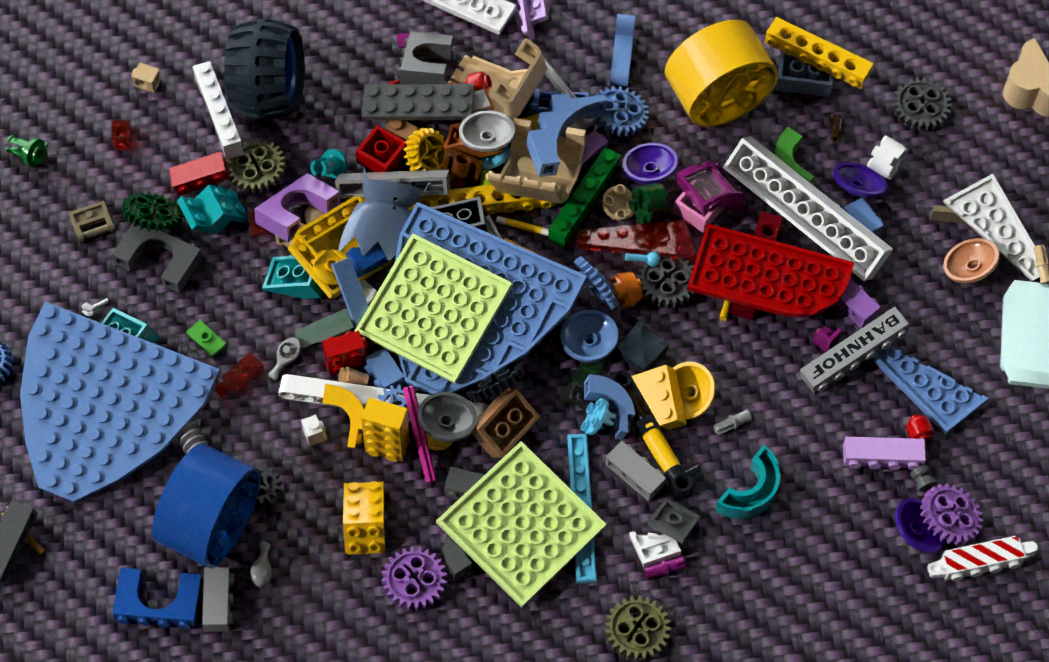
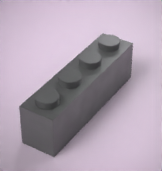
M450 467L444 487L445 496L452 500L460 499L484 474Z
M13 500L6 506L3 513L4 517L0 524V585L3 587L6 585L38 516L34 508Z

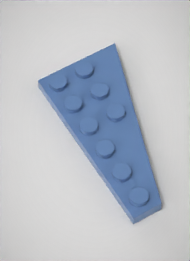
M892 345L885 350H879L871 359L945 435L989 399L984 395L980 396L974 393L973 389L967 386L966 388L940 371L919 363V360L904 355L901 353V350Z

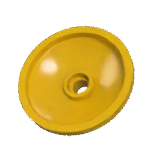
M696 362L680 363L673 367V369L676 370L685 418L690 420L701 416L709 409L715 397L716 384L713 375L705 366Z

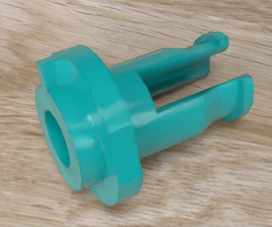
M338 149L327 150L318 161H312L310 166L312 174L314 176L322 174V176L326 175L329 178L336 179L340 173H346L348 168L346 152Z

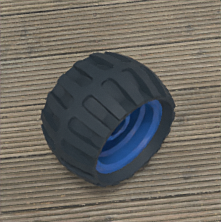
M273 19L246 21L232 28V31L229 32L225 48L224 81L229 105L234 111L252 118L274 119L290 115L299 109L305 86V52L302 36L298 28L289 23Z

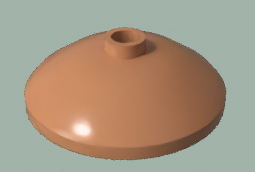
M974 238L963 241L947 253L943 263L944 271L955 282H977L987 277L997 267L1000 259L999 250L992 241L987 239Z

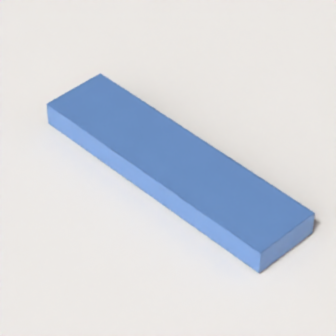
M347 257L331 264L356 329L369 306L351 258Z

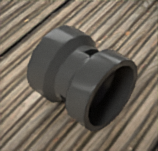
M928 465L920 466L910 473L912 479L917 482L916 487L919 492L930 490L937 484L935 478L930 475L931 471Z

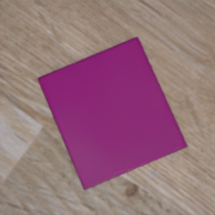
M410 32L396 34L398 48L405 47V39L409 38Z

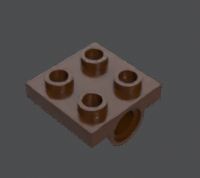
M449 148L443 170H449L450 189L478 186L484 161Z

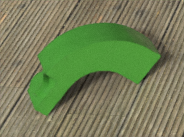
M787 127L777 141L775 155L813 184L814 176L800 167L792 156L800 148L803 136Z

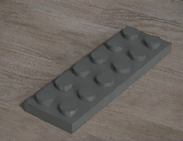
M474 84L365 85L362 119L464 120L473 113L475 87Z

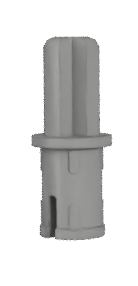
M746 409L734 416L730 415L728 419L713 426L714 431L717 435H721L732 429L736 430L738 426L751 421L752 417Z

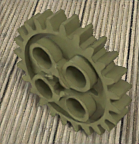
M258 139L256 144H254L253 140H251L250 145L243 143L244 154L228 159L231 176L229 180L233 183L234 187L238 186L239 191L244 188L245 193H248L250 189L253 194H255L257 189H259L260 193L263 192V188L269 191L270 185L276 186L275 181L281 182L280 176H285L284 170L287 169V162L283 151L280 150L279 146L275 147L273 142L269 145L267 140L263 144L260 139ZM251 155L254 157L255 162L258 168L260 169L261 174L263 175L262 178L259 176L258 171L255 165L253 164L252 159L250 158Z
M641 595L638 596V600H634L633 596H630L629 602L622 598V605L616 602V609L610 608L611 615L606 616L608 622L605 623V628L609 630L605 631V636L610 637L608 644L614 643L613 651L618 648L620 649L619 656L625 652L627 653L626 659L633 655L635 661H637L638 656H641L643 661H645L647 654L653 658V651L660 654V647H666L665 641H669L670 636L668 634L671 633V628L667 626L670 625L671 621L665 620L668 613H661L663 606L657 608L656 600L649 603V597L642 601ZM637 612L640 616L637 618L632 617L630 613ZM648 614L649 616L646 617L645 620L642 622L641 628L637 629L636 633L633 636V639L630 642H627V640L634 633V627L637 628L640 625L644 615ZM654 623L657 625V627L651 629L647 626V624ZM627 628L629 632L621 633L619 629ZM644 639L646 643L640 645L636 642V640Z

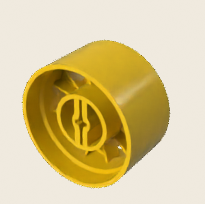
M726 20L710 25L685 40L668 59L665 67V76L690 120L695 125L701 127H712L733 121L758 106L775 87L778 80V70L749 23L742 20Z

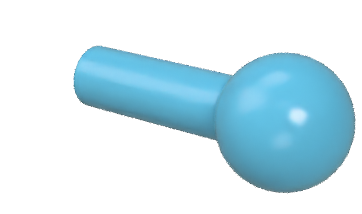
M650 252L648 255L626 253L625 261L646 262L649 266L656 267L660 264L661 257L657 252Z

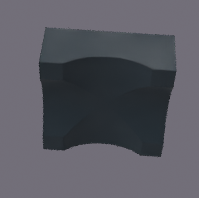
M640 320L617 343L614 353L639 373L648 371L668 351L669 343L654 334Z

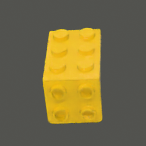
M384 482L344 483L343 531L346 554L385 552Z

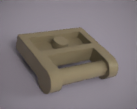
M104 201L68 212L79 243L85 242V239L108 231L110 233L115 231ZM106 221V225L81 232V229Z

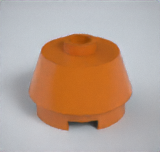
M633 272L616 273V276L610 278V282L615 285L614 293L618 302L624 303L622 304L623 309L632 308L643 298L642 282L639 278L636 279Z

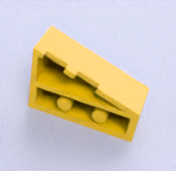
M664 365L632 376L660 426L671 430L687 425L675 369Z

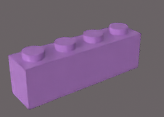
M850 277L845 293L836 303L860 328H863L875 319L881 308L874 298L866 294L862 286H858L852 280V277Z

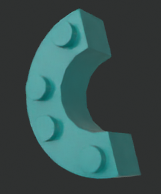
M763 445L752 458L750 469L756 474L758 479L757 485L746 491H736L729 487L718 500L716 512L729 518L747 519L755 517L769 508L776 497L781 473L778 466L779 463L768 447Z

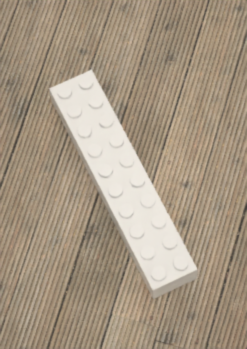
M752 136L740 140L723 166L727 172L833 257L855 262L852 272L863 281L873 279L892 252L893 248Z

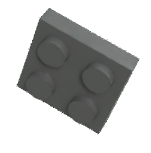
M665 498L649 519L647 525L683 544L699 522L701 516Z

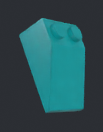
M294 256L272 258L262 287L264 291L302 299L321 298L323 290Z
M112 308L102 321V324L154 344L160 337L148 324L115 308Z

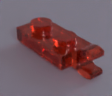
M249 352L222 376L223 381L216 386L217 393L224 397L231 389L237 392L264 368L263 363Z

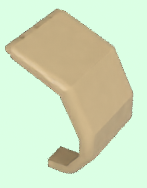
M525 38L515 55L530 64L528 69L511 71L473 56L470 58L465 55L458 65L463 71L456 68L450 78L451 81H448V83L454 81L455 84H464L468 74L480 71L485 72L492 80V88L488 96L495 111L503 113L513 120V118H518L546 73L547 66L540 48Z
M513 118L515 136L511 141L510 155L500 174L489 171L486 173V179L500 193L555 203L566 202L581 170L586 130L567 127L566 137L560 136L557 141V154L560 161L557 175L539 177L526 145L528 133L533 131L532 122L530 120Z

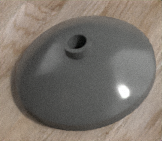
M439 392L432 394L422 401L418 409L417 417L420 427L426 434L436 440L444 442L463 440L473 432L476 426L477 414L475 408L466 398L455 393Z

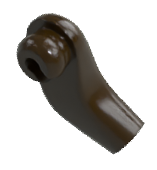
M832 113L829 122L834 125L830 133V139L833 143H838L842 132V116Z

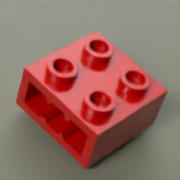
M350 331L342 336L329 337L322 341L324 359L330 375H339L341 368L359 369L366 365L365 357L369 356L368 345L365 336L361 337L359 331Z

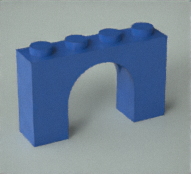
M120 568L112 612L115 621L121 624L135 622L142 626L158 624V626L164 628L170 626H178L181 629L196 628L203 587V579L200 574L181 573L175 600L165 608L150 609L140 602L143 582L141 569Z

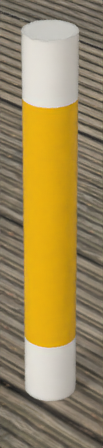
M497 216L496 223L548 236L547 228Z

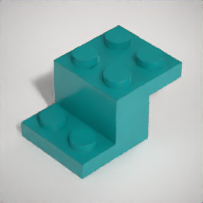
M208 185L195 199L181 196L177 200L191 229L195 231L218 235L231 221L245 223L249 219L245 213V208L238 199L237 193L232 189Z

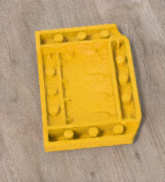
M360 196L352 197L298 229L288 247L290 253L330 299L342 294L339 285H330L321 281L315 275L313 262L317 254L323 250H339L343 231L357 204L366 201L365 198ZM355 236L340 251L345 256H347L346 252L352 247H359ZM395 259L359 278V282L393 263Z

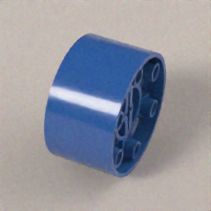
M205 444L194 446L179 462L162 492L152 524L153 541L207 568L213 569L217 567L233 550L247 526L259 494L261 484L260 471Z

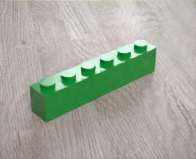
M606 147L603 149L548 229V241L563 249L566 247L620 168V154Z

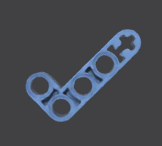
M617 14L610 85L628 86L635 15Z

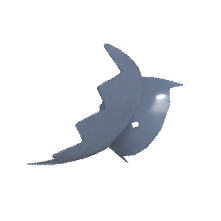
M364 168L363 195L366 201L357 204L343 231L338 251H341L355 236L363 256L379 242L388 261H390L396 255L399 235L412 212L409 208L418 202L425 190L397 182L368 179Z

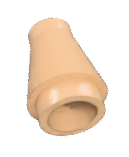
M350 367L341 368L339 372V382L367 385L369 375L367 373Z

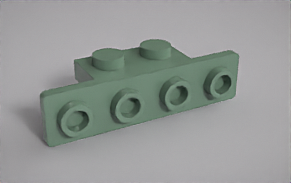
M345 308L302 327L294 333L301 342V348H305L316 342L325 341L327 338L337 334L342 336L352 331L351 328L354 327L348 308Z

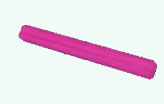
M408 386L403 388L425 481L433 482L437 480L426 433L418 422L419 404L414 386Z

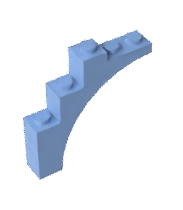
M569 93L551 95L548 106L550 112L540 113L537 124L539 130L529 131L526 141L528 151L539 177L557 175L560 164L557 154V141L567 127L578 120L604 113L608 101L606 95L570 98Z

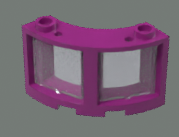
M704 161L701 166L694 164L677 173V184L703 215L722 206H727L733 213L747 205V197L735 188L725 176L724 170L718 163Z

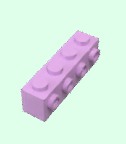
M845 437L843 443L844 466H849L853 469L860 467L879 469L884 467L892 470L900 468L914 470L923 466L926 461L925 440Z

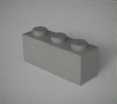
M621 441L606 456L605 465L648 502L665 486L666 478L664 473L659 469L653 468L645 457H640L631 445H626Z
M204 567L202 625L205 632L229 631V624H233V612H230V605L234 604V595L230 593V586H234V574L230 573L229 567H215L213 569Z

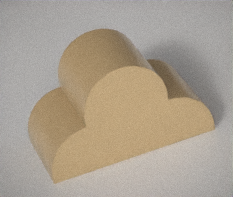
M1034 38L1023 45L1018 61L1012 65L1003 89V96L1005 101L1016 109L1033 108L1038 114L1049 117V62Z

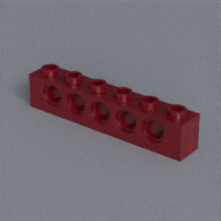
M761 211L754 236L780 242V240H777L778 235L782 236L785 225L781 224L783 217ZM732 303L730 315L752 321L754 314L758 315L759 310Z

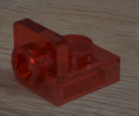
M252 209V213H248L251 236L270 234V231L256 224L255 210Z

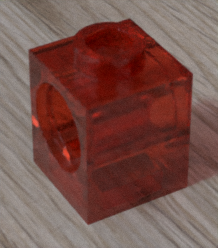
M112 120L111 142L113 149H132L133 129L131 121Z

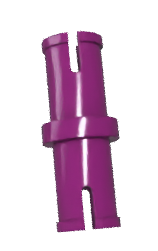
M683 556L668 561L661 560L658 564L644 567L647 580L663 574L667 576L670 572L685 569L686 565L684 564Z

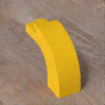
M325 384L322 403L339 406L347 412L350 418L347 447L357 449L358 445H361L363 433H360V429L362 430L361 417L365 407L359 398L347 389Z

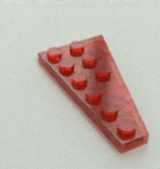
M686 220L575 230V240L578 249L595 251L611 249L613 253L629 251L630 254L642 255L656 252L660 256H671V259L678 260V257L695 262V254Z

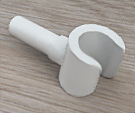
M106 298L93 306L86 302L82 305V312L91 317L95 314L96 309L109 303Z

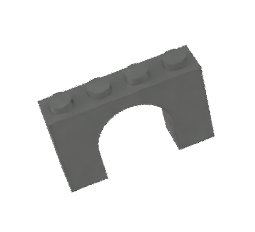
M410 31L409 38L405 39V48H403L402 57L400 58V67L397 69V78H400V84H445L446 64L428 63L420 60H451L453 36Z
M132 223L112 253L114 264L131 271L140 256L148 249L156 247L167 249L173 254V258L162 274L161 280L164 287L180 294L202 260L201 249L193 243L184 242L178 236L173 237L166 232L163 233L161 230H158L157 233L152 229L148 232L147 228L140 230V226L134 227Z

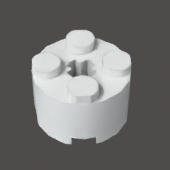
M885 135L881 140L880 147L876 145L871 155L874 157L869 160L867 167L881 176L891 179L899 168L897 167L901 161H904L908 148Z

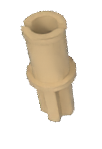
M1044 245L1035 246L1034 253L1037 263L1035 267L1038 268L1040 283L1049 282V262L1046 248Z

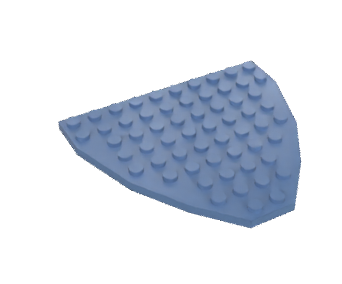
M417 202L399 235L395 262L413 233L511 282L513 286L456 384L399 355L405 382L432 395L439 392L457 393L476 385L477 382L483 381L482 379L488 375L492 377L493 372L502 370L528 355L571 312L588 279L587 276Z
M45 302L28 335L20 391L25 444L38 487L51 494L77 503L120 482L160 455L180 434L183 427L190 423L205 407L220 375V369Z

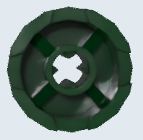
M651 183L633 189L631 200H629V208L631 211H634L640 224L668 217L671 205L667 206L666 197H669L668 192L661 183Z

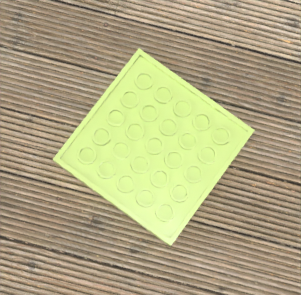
M412 233L356 327L355 332L359 331L360 335L365 336L368 340L456 384L513 284Z
M522 441L436 520V523L521 607L606 526V523Z

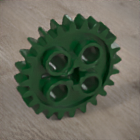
M140 192V195L133 193V196L128 195V198H125L122 203L121 214L124 215L123 218L128 219V223H133L134 227L140 226V230L147 228L148 232L151 229L155 233L158 230L164 233L165 229L172 231V228L177 229V226H180L183 218V212L180 206L177 205V201L171 202V198L166 199L164 198L165 195L158 196L157 193L151 195L150 192H147V194Z

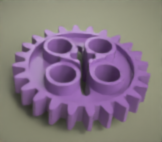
M948 483L944 486L939 484L937 487L933 486L924 495L925 497L921 500L923 504L920 506V509L924 511L920 515L926 517L923 523H929L930 525L927 530L933 529V536L940 535V541L946 538L948 544L952 540L955 545L959 542L965 544L967 541L970 542L979 534L978 531L982 528L980 524L983 522V519L979 518L982 512L977 511L980 505H974L973 502L976 499H970L969 492L964 494L962 487L956 490V485L950 488Z
M411 546L410 552L403 548V554L401 555L395 552L396 559L389 557L390 564L385 563L384 567L386 570L382 571V576L385 578H382L381 581L385 585L383 586V591L388 592L387 598L393 597L392 604H396L399 601V608L407 605L408 611H410L412 606L418 611L420 605L426 609V603L433 606V598L440 600L438 593L444 594L443 587L447 586V581L444 580L447 578V573H444L446 570L445 565H441L442 559L435 560L436 553L430 556L429 549L423 553L421 547L414 551L413 546ZM414 563L422 564L419 568H414L412 565ZM404 565H407V567L409 568L410 572H409L405 567H403V566H404ZM398 574L405 575L402 579H397L395 576ZM427 578H431L434 580L432 583L428 584L424 582V580ZM419 585L420 587H422V589L425 590V592H422L420 590ZM410 589H414L417 591L413 595L407 593V591Z

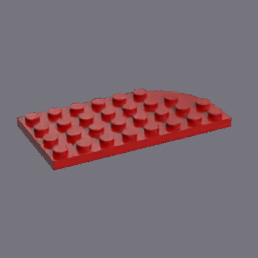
M707 223L687 290L781 316L808 317L824 312L840 300L848 287L855 262Z

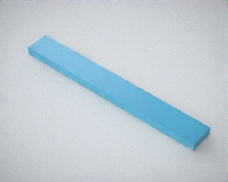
M587 434L567 435L570 489L592 510ZM594 538L575 555L576 584L597 582Z

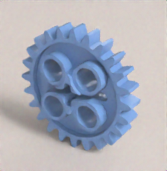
M612 86L611 90L605 87L604 91L599 90V93L595 94V96L606 95L608 100L604 113L591 115V117H595L594 122H599L598 127H605L604 132L611 130V135L617 132L619 137L621 133L627 137L628 133L634 135L635 131L640 133L641 128L644 129L649 118V111H647L648 106L645 105L646 101L640 100L641 95L635 96V91L630 93L629 88H626L624 91L621 86H619V89Z
M582 256L577 258L574 264L580 271L579 273L587 276L588 279L585 284L592 294L600 299L602 303L604 302L611 310L616 308L619 303L604 276Z

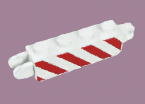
M1012 536L946 550L941 560L928 564L927 569L930 578L944 577L945 581H959L966 576L978 577L985 572L997 573L1008 567L1016 569L1023 564L1025 559L1035 555L1038 545L1033 541L1021 543L1019 538Z

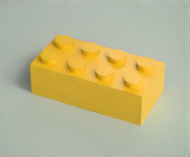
M369 397L361 417L365 452L375 457L378 455L386 457L387 460L392 462H403L410 443L407 408Z

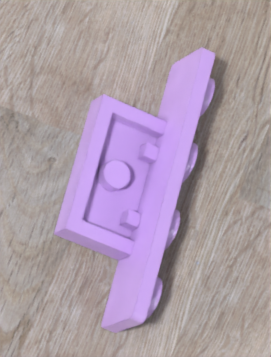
M518 0L521 8L519 15L523 22V26H521L522 32L530 40H534L533 25L549 19L546 0Z

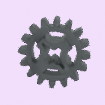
M256 464V468L261 474V484L256 504L260 503L261 507H263L264 502L267 501L270 505L271 498L277 499L276 493H281L279 486L282 483L281 479H279V473H274L273 467L268 470L267 464H264L263 468ZM270 480L273 481L272 488L270 487Z

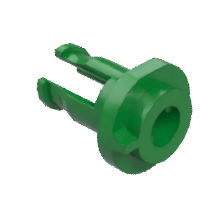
M15 135L7 138V142L23 148L12 146V148L6 147L5 151L23 158L25 165L33 168L45 159L47 142L39 138L28 141L23 138H17Z

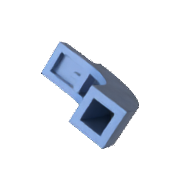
M589 374L584 381V400L598 401L600 398L606 399L609 402L610 410L616 415L614 419L615 439H623L629 433L630 421L635 416V409L630 396L621 385L612 379Z

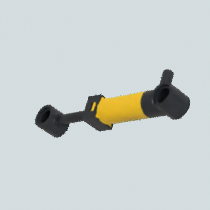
M625 370L615 372L612 380L626 383L621 386L633 402L635 414L639 419L636 422L637 434L641 441H645L672 488V494L678 499H686L690 496L693 481L690 476L701 472L700 465L697 464L687 470L683 469L661 432L660 425L655 416L650 415L646 417L631 392V374ZM684 484L686 488H679L678 485Z

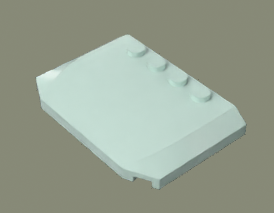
M1014 280L1003 297L1000 366L1002 371H1005L1009 384L1049 389V284Z

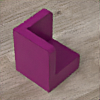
M824 326L821 330L817 329L815 331L812 342L827 352L839 341L842 330L838 328L833 332L827 326Z

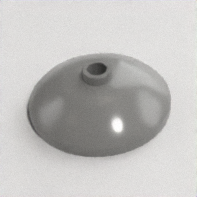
M497 111L473 113L466 117L459 127V137L462 143L468 148L479 152L500 150L507 146L515 136L513 121L507 115Z

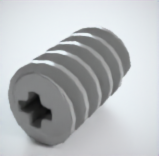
M197 422L188 423L176 437L186 454L198 444L208 445L207 441H203L204 435L200 434L201 430L197 428Z

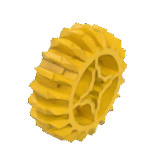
M421 128L408 136L409 140L405 142L407 147L403 150L407 153L404 158L408 159L406 165H411L409 171L444 169L446 152L443 149L445 141H443L444 135H439V131H434L432 128Z

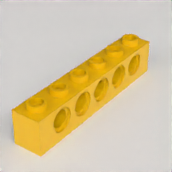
M778 17L774 19L766 32L764 43L770 47L777 48L787 55L800 59L803 63H808L820 71L827 72L833 77L849 83L851 86L862 89L871 75L874 63Z

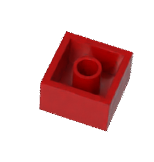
M376 125L356 150L357 163L372 172H394L404 160V156L407 155L406 151L403 150L407 147L406 141Z

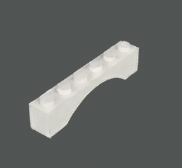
M208 61L193 66L197 85L208 107L225 158L228 160L244 154L239 134L211 62Z

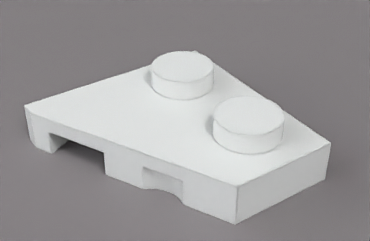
M629 532V537L643 568L659 563L661 560H668L681 555L677 541L665 534L648 533V535H636V532Z

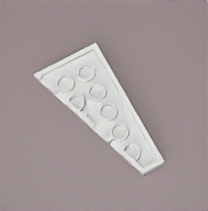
M993 174L943 200L951 210L984 239L992 241L997 246L999 252L1031 281L1039 278L1038 268L1035 267L1037 264L1034 253L1035 245Z

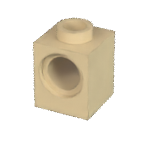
M139 63L131 74L134 87L152 93L155 92L162 80L160 69L143 63Z

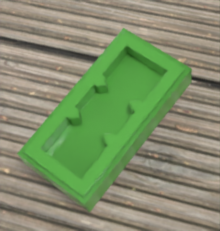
M201 320L186 331L187 336L212 359L227 347L226 343Z

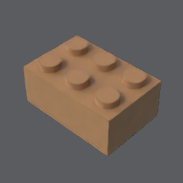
M508 388L501 392L477 418L475 429L471 434L491 457L503 458L540 416L517 388Z

